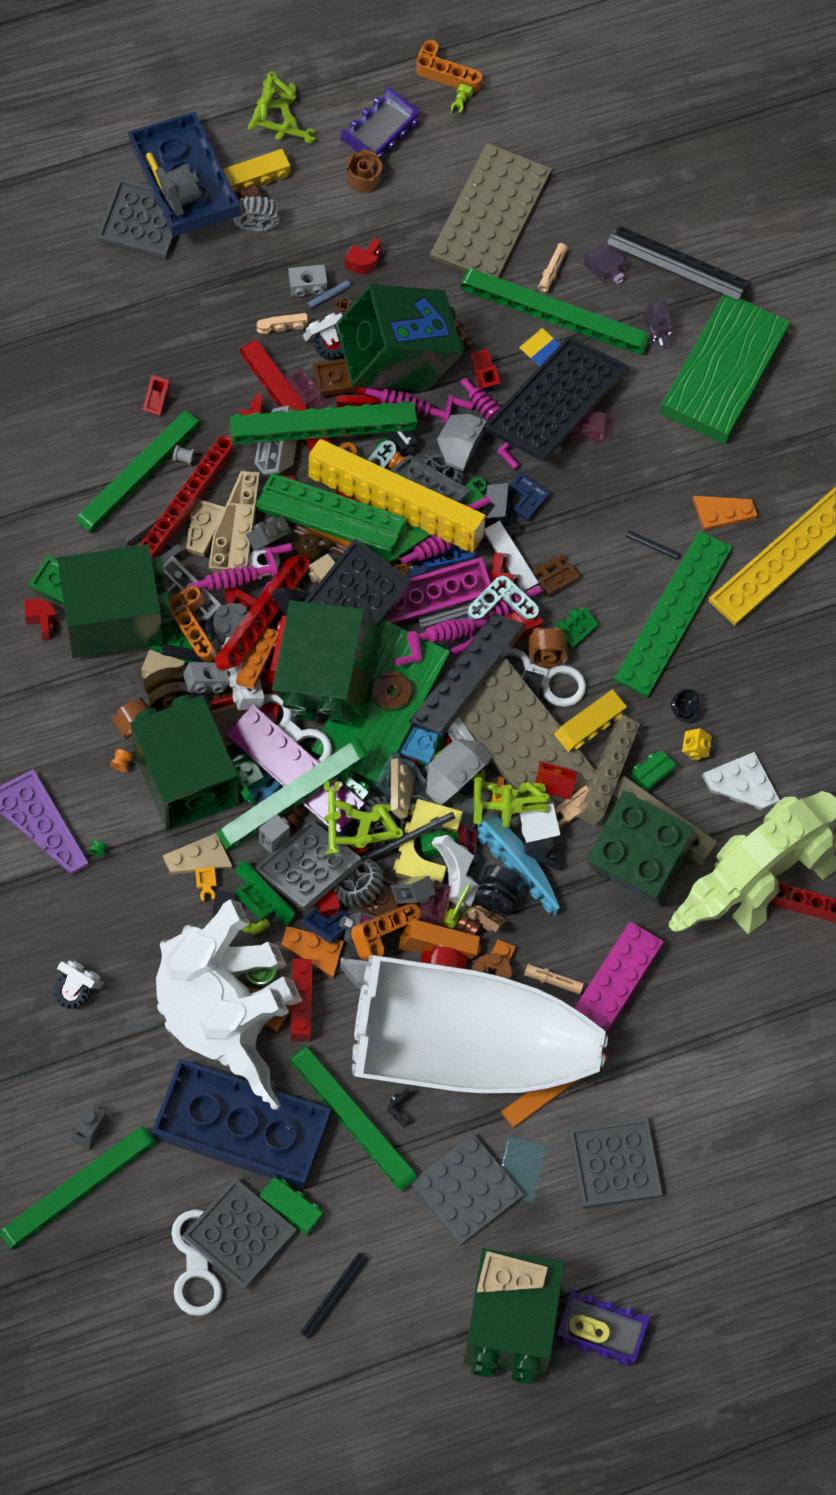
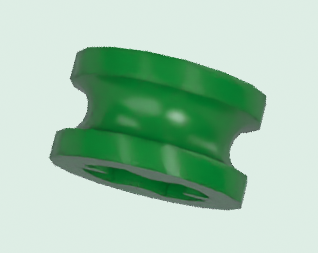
M480 477L473 478L471 483L474 486L480 484L481 487L478 490L483 495L486 491V481Z
M91 841L92 847L88 851L95 856L104 857L108 845L101 841Z

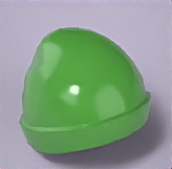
M263 968L244 973L250 983L257 986H265L277 978L278 969Z

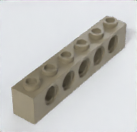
M625 715L620 717L613 725L577 816L593 826L605 814L640 723Z
M623 776L614 788L610 803L615 807L624 790L694 827L697 836L695 843L698 846L692 847L688 858L693 863H699L703 866L716 849L717 841Z

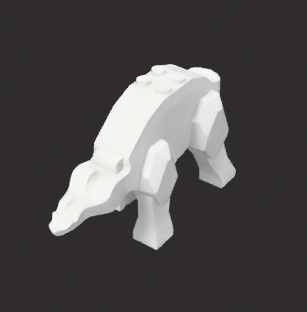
M230 899L223 903L219 912L204 929L188 924L184 926L182 934L170 940L165 939L161 941L162 960L156 976L157 999L159 1002L157 1008L167 1020L165 1022L166 1029L170 1033L172 1032L185 1047L210 1059L220 1061L223 1065L229 1066L234 1074L244 1076L249 1081L253 1092L258 1096H263V1101L269 1102L272 1109L278 1110L281 1105L270 1086L269 1067L256 1050L257 1035L260 1033L263 1025L273 1016H283L289 1013L286 1006L296 1005L302 999L294 981L286 977H281L262 990L251 994L248 988L237 979L241 974L263 968L281 970L287 965L278 945L270 942L258 946H229L238 931L250 924L241 903Z

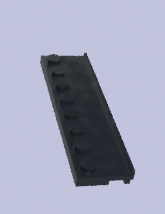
M619 226L615 229L614 233H611L607 242L609 245L737 300L740 299V296L750 285V281L622 226Z
M493 613L409 720L410 725L429 733L430 731L434 732L442 738L526 630V624Z

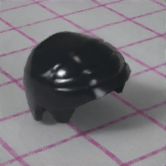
M682 689L671 699V710L678 720L691 722L699 716L701 705L699 695L695 690Z

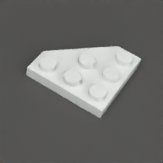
M755 752L709 770L702 775L711 793L727 796L729 799L742 804L747 803L755 806L756 809L765 810L780 801Z

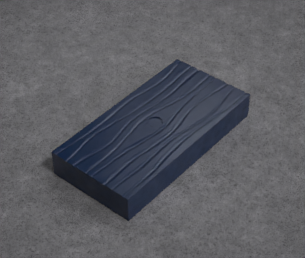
M179 1059L152 1129V1137L155 1140L272 1179L274 1177L278 1180L283 1179L289 1185L305 1189L331 1117V1109L275 1090L273 1092L281 1107L278 1110L272 1109L269 1102L263 1101V1096H258L253 1092L248 1081Z

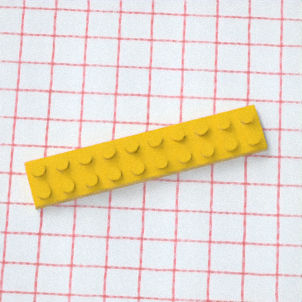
M836 487L709 598L708 602L734 626L836 537Z

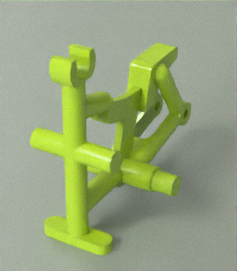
M269 72L267 79L263 82L264 87L261 98L257 102L258 105L252 115L253 118L248 125V130L252 131L255 125L278 131L275 136L278 141H281L286 133L304 138L305 142L312 144L315 137L311 136H313L315 130H299L295 117L291 116L288 104H292L296 98L295 84L290 83L288 87L277 78L274 72ZM274 93L281 97L279 100H271ZM268 108L281 109L285 120L283 125L268 121Z
M485 770L471 778L474 781L473 805L475 824H480L482 821V809L502 810V826L505 828L510 827L512 813L532 811L545 813L549 810V806L544 803L549 801V795L544 793L546 787L542 783H522L519 790L512 789L511 785H505L502 788L498 787L496 783L484 781ZM482 789L492 790L493 794L503 795V802H482ZM525 803H534V804H535V805H531V806H522V805L525 804Z
M329 781L324 783V789L328 792V815L324 817V821L329 825V850L326 851L327 856L340 853V849H337V844L364 848L369 843L389 839L395 840L403 836V831L397 827L388 811H391V805H375L371 813L357 811L352 808L351 804L336 800V791L340 788L339 782L334 783V789L330 788ZM336 808L345 810L347 816L361 820L355 837H336V820L341 816L340 812L336 811ZM380 819L387 832L368 835L370 823Z

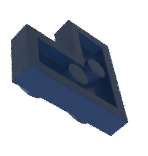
M521 472L510 484L514 492L522 497L513 508V512L528 522L550 496V492Z
M314 910L302 919L301 925L329 944H332L346 932V929L339 926L341 918L343 916L349 918L350 915L340 911L334 917L328 919Z

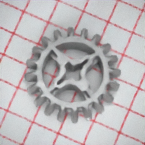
M254 195L252 197L246 196L245 199L240 198V201H238L241 216L233 218V222H235L236 226H240V229L266 232L277 227L281 219V210L278 203L272 199L268 200L267 197H255Z

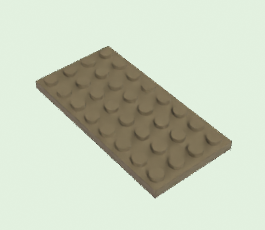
M486 143L430 253V258L464 272L467 269H475L499 278L551 174L552 168Z
M505 658L459 715L460 719L474 740L481 742L493 755L490 760L515 789L519 790L522 783L535 782L540 761L577 771L576 783L571 796L585 785L589 787L595 769L579 749L573 748L568 752L554 735L560 728V725ZM548 794L549 801L544 803H553L554 809H556L566 799ZM525 803L526 806L535 805L534 803Z

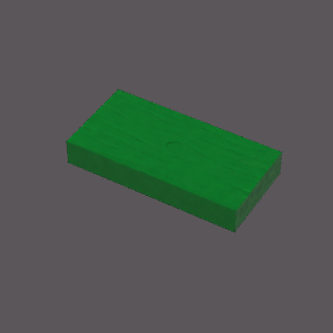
M723 294L662 402L660 415L726 445L788 333L790 321L743 299L737 300Z
M385 620L379 625L382 635L366 719L353 718L352 725H339L330 722L328 719L322 730L331 741V755L354 740L359 739L369 754V758L350 772L356 778L379 789H382L391 772V759L399 757V750L413 727L410 725L409 720L436 687L451 658L449 650L428 640L419 641L422 656L421 662L396 666V658L412 655L407 640L409 631ZM387 672L402 674L411 685L412 694L408 705L396 711L380 708L373 696L374 683L382 674ZM390 687V690L387 691V694L389 693L391 696H394L395 693L398 692V690H394V687ZM317 739L312 749V755L314 758L320 759L324 746L322 741Z

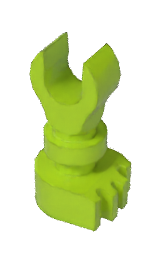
M459 84L456 91V101L451 105V113H453L454 108H460L459 116L463 113V103L466 102L467 98H471L474 92L471 86Z

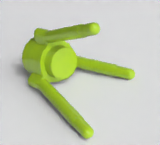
M470 883L466 885L454 910L449 909L447 911L450 900L445 899L443 912L440 916L443 918L441 922L444 925L455 929L462 917L474 907L475 902H472L471 906H468L461 916L458 912L471 886Z

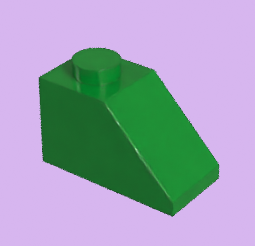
M439 830L421 835L422 850L425 858L443 857L436 847L432 845L434 837L447 835L452 837L454 842L458 844L459 833Z

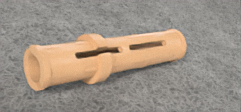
M563 243L557 245L547 269L542 273L543 277L538 285V289L541 292L547 293L552 281L557 277L556 273L568 251V247Z
M529 963L524 976L540 980L542 984L548 983L580 995L584 984L583 982L581 983L550 972L547 968L544 970Z

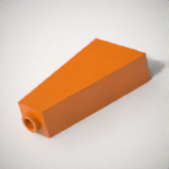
M413 919L401 931L398 949L422 953V951L432 950L433 946H445L467 955V960L471 961L479 954L481 944H479V936Z

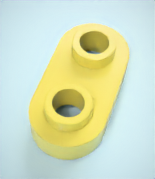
M584 1315L574 1316L569 1323V1329L572 1334L595 1343L605 1342L610 1334L609 1327L605 1323ZM582 1323L583 1329L578 1330L575 1325ZM598 1329L603 1332V1335L600 1337L595 1334V1331Z

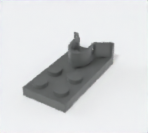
M408 455L390 470L459 503L469 497L471 492L470 489L411 455Z
M418 768L415 771L416 776L408 810L409 813L412 804H416L418 799L435 804L426 794L427 778L421 775ZM456 792L441 805L463 811L460 826L466 825L475 829L477 824L474 823V799Z

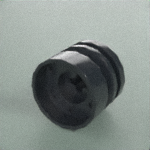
M497 865L487 866L482 876L483 883L479 884L474 899L481 906L496 913H512L517 900L515 896L520 894L524 884L523 878L508 868Z

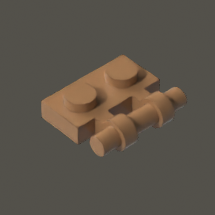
M481 905L471 908L468 912L469 918L473 920L478 918L479 922L484 924L483 928L489 932L499 931L508 922L507 919L493 910L489 911Z

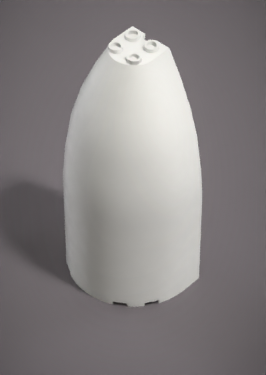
M370 955L368 963H371V966H366L364 981L366 985L361 987L354 1031L357 1044L353 1045L352 1059L356 1064H352V1074L356 1077L459 1092L521 1093L572 1082L600 1071V1067L604 1066L605 1056L601 1052L602 1047L607 1046L608 1036L605 1035L606 1031L563 1001L537 988L497 975L470 969Z

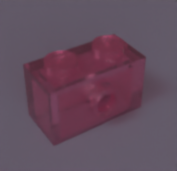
M302 367L286 375V381L307 410L321 406L322 394L315 382L309 378Z
M590 412L567 438L572 440L584 439L592 442L603 441L606 413Z
M433 880L436 894L430 896L429 901L418 903L417 906L420 908L418 921L437 925L444 921L451 886Z

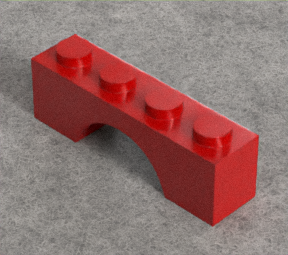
M293 959L292 980L302 1001L296 1005H291V1041L311 1042L312 959Z

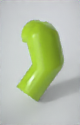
M266 918L257 924L249 921L250 924L241 930L248 934L257 935L269 928L270 924Z

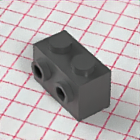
M274 515L265 520L266 524L262 521L253 526L255 530L246 534L254 551L292 532L284 516L276 519Z
M430 876L408 877L391 885L397 904L424 903L430 900V896L436 894L434 883Z

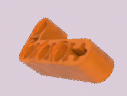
M434 40L424 42L417 57L416 72L419 76L458 88L459 84H465L474 89L473 93L480 91L482 74L479 71L438 58L437 42Z
M190 586L169 600L170 612L196 654L204 662L210 663L215 660L217 651L193 614L194 611L204 605L205 596L197 587ZM198 594L196 599L191 600L194 595ZM182 605L179 610H176L177 606ZM191 619V622L188 625H185V622ZM200 634V637L194 640V637ZM205 646V647L207 648V651H208V652L205 653V651H204V649H203L202 647Z
M414 903L404 905L355 925L352 928L351 935L359 957L363 961H368L370 955L382 956L384 947L380 936L409 924L413 919L418 920L421 914L420 908Z

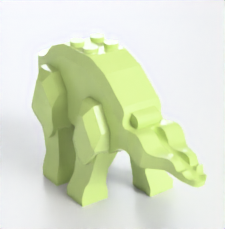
M823 791L800 800L796 797H784L765 816L764 823L747 837L745 835H737L730 838L717 855L719 861L714 865L716 867L715 870L700 878L693 885L685 902L674 912L669 922L670 929L673 932L687 930L700 921L718 919L732 905L741 902L740 907L733 914V918L749 935L767 920L766 907L779 892L777 875L782 874L798 860L807 868L813 869L822 880L836 871V856L834 854L836 852V834L834 833L836 828V798L832 794Z

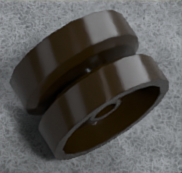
M169 667L155 671L143 681L145 692L149 695L150 706L155 708L156 711L170 708L172 701L180 696L191 695L185 684L183 671L178 667Z

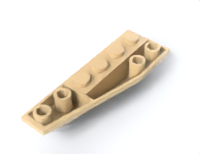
M240 472L213 534L209 570L219 574L220 570L224 569L226 572V568L230 567L232 570L234 567H239L240 571L241 566H246L248 569V560L252 546L246 534L254 530L255 505L258 497L260 473Z

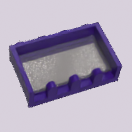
M387 86L385 88V95L381 99L376 97L373 107L370 110L365 108L359 121L354 119L351 122L350 130L346 131L343 129L341 131L340 141L346 142L358 153L360 150L372 151L379 156L381 161L388 150H392L400 138L403 139L407 135L408 130L411 127L414 128L419 123L420 110Z
M572 1288L556 1339H559L561 1344L571 1346V1344L579 1346V1350L587 1353L591 1351L599 1353L598 1356L610 1360V1357L617 1359L621 1365H634L650 1315L646 1314L644 1317L635 1314L633 1309L626 1308L624 1310L615 1307V1304L609 1301L603 1303L595 1300V1297L592 1295H587L586 1297L575 1293L576 1289ZM576 1315H584L601 1321L609 1327V1337L603 1343H595L575 1336L569 1329L570 1320ZM582 1323L575 1325L578 1330L583 1329ZM598 1329L595 1331V1334L600 1337L603 1335V1332Z

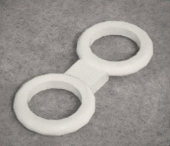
M511 648L506 656H514L520 659L525 670L544 675L541 689L548 702L555 706L568 707L575 705L583 698L586 691V683L583 675L577 669L571 666L560 665L549 670L531 664L530 658L517 648ZM558 674H568L577 681L578 691L570 698H558L550 691V680Z
M277 694L264 695L262 705L274 702L282 706L283 700ZM283 707L284 716L278 726L298 744L308 737H315L321 740L324 750L320 759L317 760L319 763L331 756L332 746L327 735L318 729H299L291 722L292 710Z
M196 1209L186 1211L178 1216L172 1227L171 1234L174 1244L181 1252L186 1254L187 1270L180 1275L175 1283L174 1297L181 1310L189 1315L202 1316L209 1314L217 1308L221 1302L223 1291L215 1274L208 1271L207 1260L181 1239L180 1228L183 1223L190 1219H198L204 1212ZM191 1278H204L210 1282L214 1290V1297L210 1303L205 1306L196 1307L186 1302L183 1298L182 1288Z

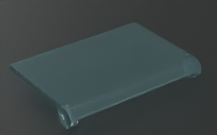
M507 1136L501 1167L524 1194V1197L520 1200L535 1203L548 1146L514 1136Z

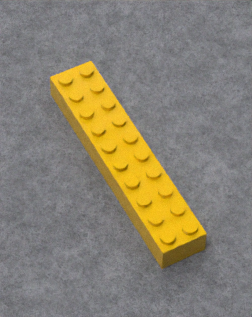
M319 439L309 454L308 477L314 481L326 484L328 487L341 491L349 497H354L364 504H369L405 517L407 523H410L413 527L423 529L431 535L438 536L444 541L451 542L461 549L472 553L484 536L485 514L322 439Z

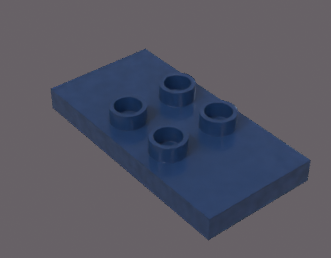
M195 111L128 132L131 147L173 237L241 216L238 200ZM147 153L153 154L158 167H162L165 173L189 164L192 172L196 173L199 180L196 184L197 187L200 186L203 196L182 206L184 214L176 215L165 199L162 189L151 169V165L146 158Z

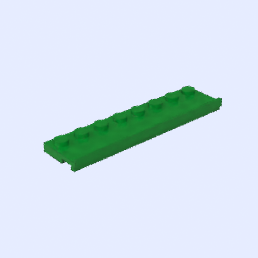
M277 474L270 475L262 490L263 493L259 500L257 499L255 505L259 511L275 515L276 517L284 516L285 520L350 542L356 538L366 547L391 555L407 523L405 517Z

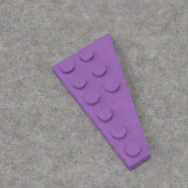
M34 769L0 786V814L71 875L89 866Z

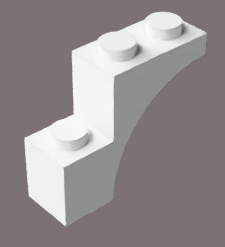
M450 836L434 837L432 845L443 856L449 874V885L445 898L457 905L466 885L470 883L471 886L460 907L471 906L479 885L474 882L473 878L467 876L466 873L474 855L468 852L466 847L455 843L454 839Z

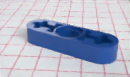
M455 545L443 554L432 556L431 558L434 560V563L425 558L423 565L426 569H432L447 564L453 566L475 559L476 549L467 556L465 550ZM446 553H452L455 556V558L453 560H447L445 559L444 555Z

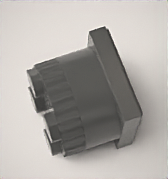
M189 164L182 165L165 173L162 167L156 169L164 197L176 215L184 214L182 206L203 196L200 186L197 187L196 184L199 182L195 172H192Z
M238 603L221 605L212 616L216 651H221L226 638L231 637L249 612L244 605Z

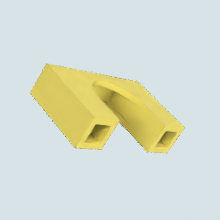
M418 799L416 804H412L410 815H413L411 823L407 822L404 833L407 834L430 823L431 819L437 816L440 818L450 812L454 813L455 819L443 824V827L440 829L458 833L463 811ZM416 838L401 845L399 851L402 852L400 859L396 858L393 870H396V876L405 879L415 876H430L434 887L441 889L447 871L446 866L420 858L414 849Z

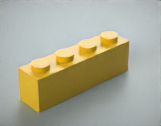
M279 149L224 168L223 171L234 194L237 195L239 190H247L250 186L267 185L272 181L290 176V164L283 149Z
M612 689L562 725L554 735L568 752L573 748L577 750L585 744V739L588 738L590 741L598 734L597 731L599 729L604 731L611 725L610 721L614 720L616 722L624 715L622 712L627 706Z

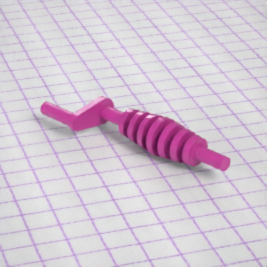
M467 378L462 379L461 384L469 391L470 400L476 406L480 415L489 421L501 407L480 387L475 388ZM505 443L497 450V453L516 470L520 465L507 452L513 446Z
M366 388L365 394L379 398L380 403H385V400L390 404L402 401L414 402L416 415H419L421 411L422 416L434 415L442 418L444 423L448 420L451 404L472 410L474 405L472 402L449 394L445 410L442 411L431 407L427 401L423 405V399L419 398L417 403V397L414 395L409 400L410 393L407 392L404 398H402V391H399L397 396H395L396 390H391L390 394H388V389L385 388L383 391L373 388Z
M487 496L466 506L477 510L491 503V500ZM432 535L431 538L414 547L412 553L400 558L403 565L415 559L422 561L425 558L428 559L445 553V551L454 547L455 544Z
M289 543L265 548L268 566L255 568L253 565H249L248 569L246 566H241V571L239 567H234L233 570L231 567L226 568V572L223 569L219 571V575L217 572L212 573V578L210 575H207L202 581L189 583V587L207 588L211 591L213 586L216 590H220L222 585L223 589H228V584L230 588H235L236 584L237 586L243 585V581L245 584L249 583L250 578L252 581H255L258 575L271 573L272 576L277 575V567L272 555L292 551V545Z
M536 586L524 593L531 598L542 591L539 586ZM512 594L511 600L514 603H519L521 597L518 594ZM501 599L482 619H485L487 622L493 613L508 616L510 615L509 612L512 614L516 611ZM472 633L466 635L467 641L450 649L453 656L465 650L474 638Z
M469 618L446 620L426 628L424 633L417 634L415 631H411L407 635V640L412 655L396 658L395 664L400 666L421 662L422 656L419 641H453L473 633L475 628L483 627L486 620L472 621Z

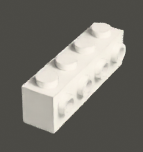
M227 637V638H226L224 645L226 644V642L228 641V639H229L230 637ZM245 657L238 667L227 670L230 680L229 686L233 689V701L237 704L238 710H248L252 704L260 709L264 700L260 679L254 689L236 684V678L246 659Z

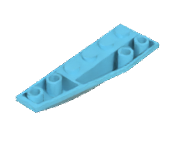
M496 814L483 817L481 823L478 824V840L490 848L491 854L495 858H499L505 868L520 875L524 880L523 886L525 885L530 890L529 892L536 900L539 899L543 903L544 909L556 917L560 907L537 861L524 854L523 842L509 828L502 826L503 821Z

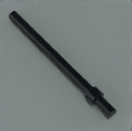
M450 812L440 818L437 816L431 819L430 823L361 856V858L363 857L366 860L370 858L372 860L433 829L442 828L443 824L455 819V815L453 812Z

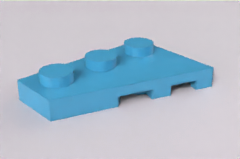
M412 727L399 753L428 765L434 760L439 736L434 732L430 731L429 733Z

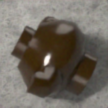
M308 533L301 536L297 543L291 544L292 551L290 552L298 553V555L304 554L309 560H313L320 556L322 550H330L332 543L330 540L321 541L318 536Z

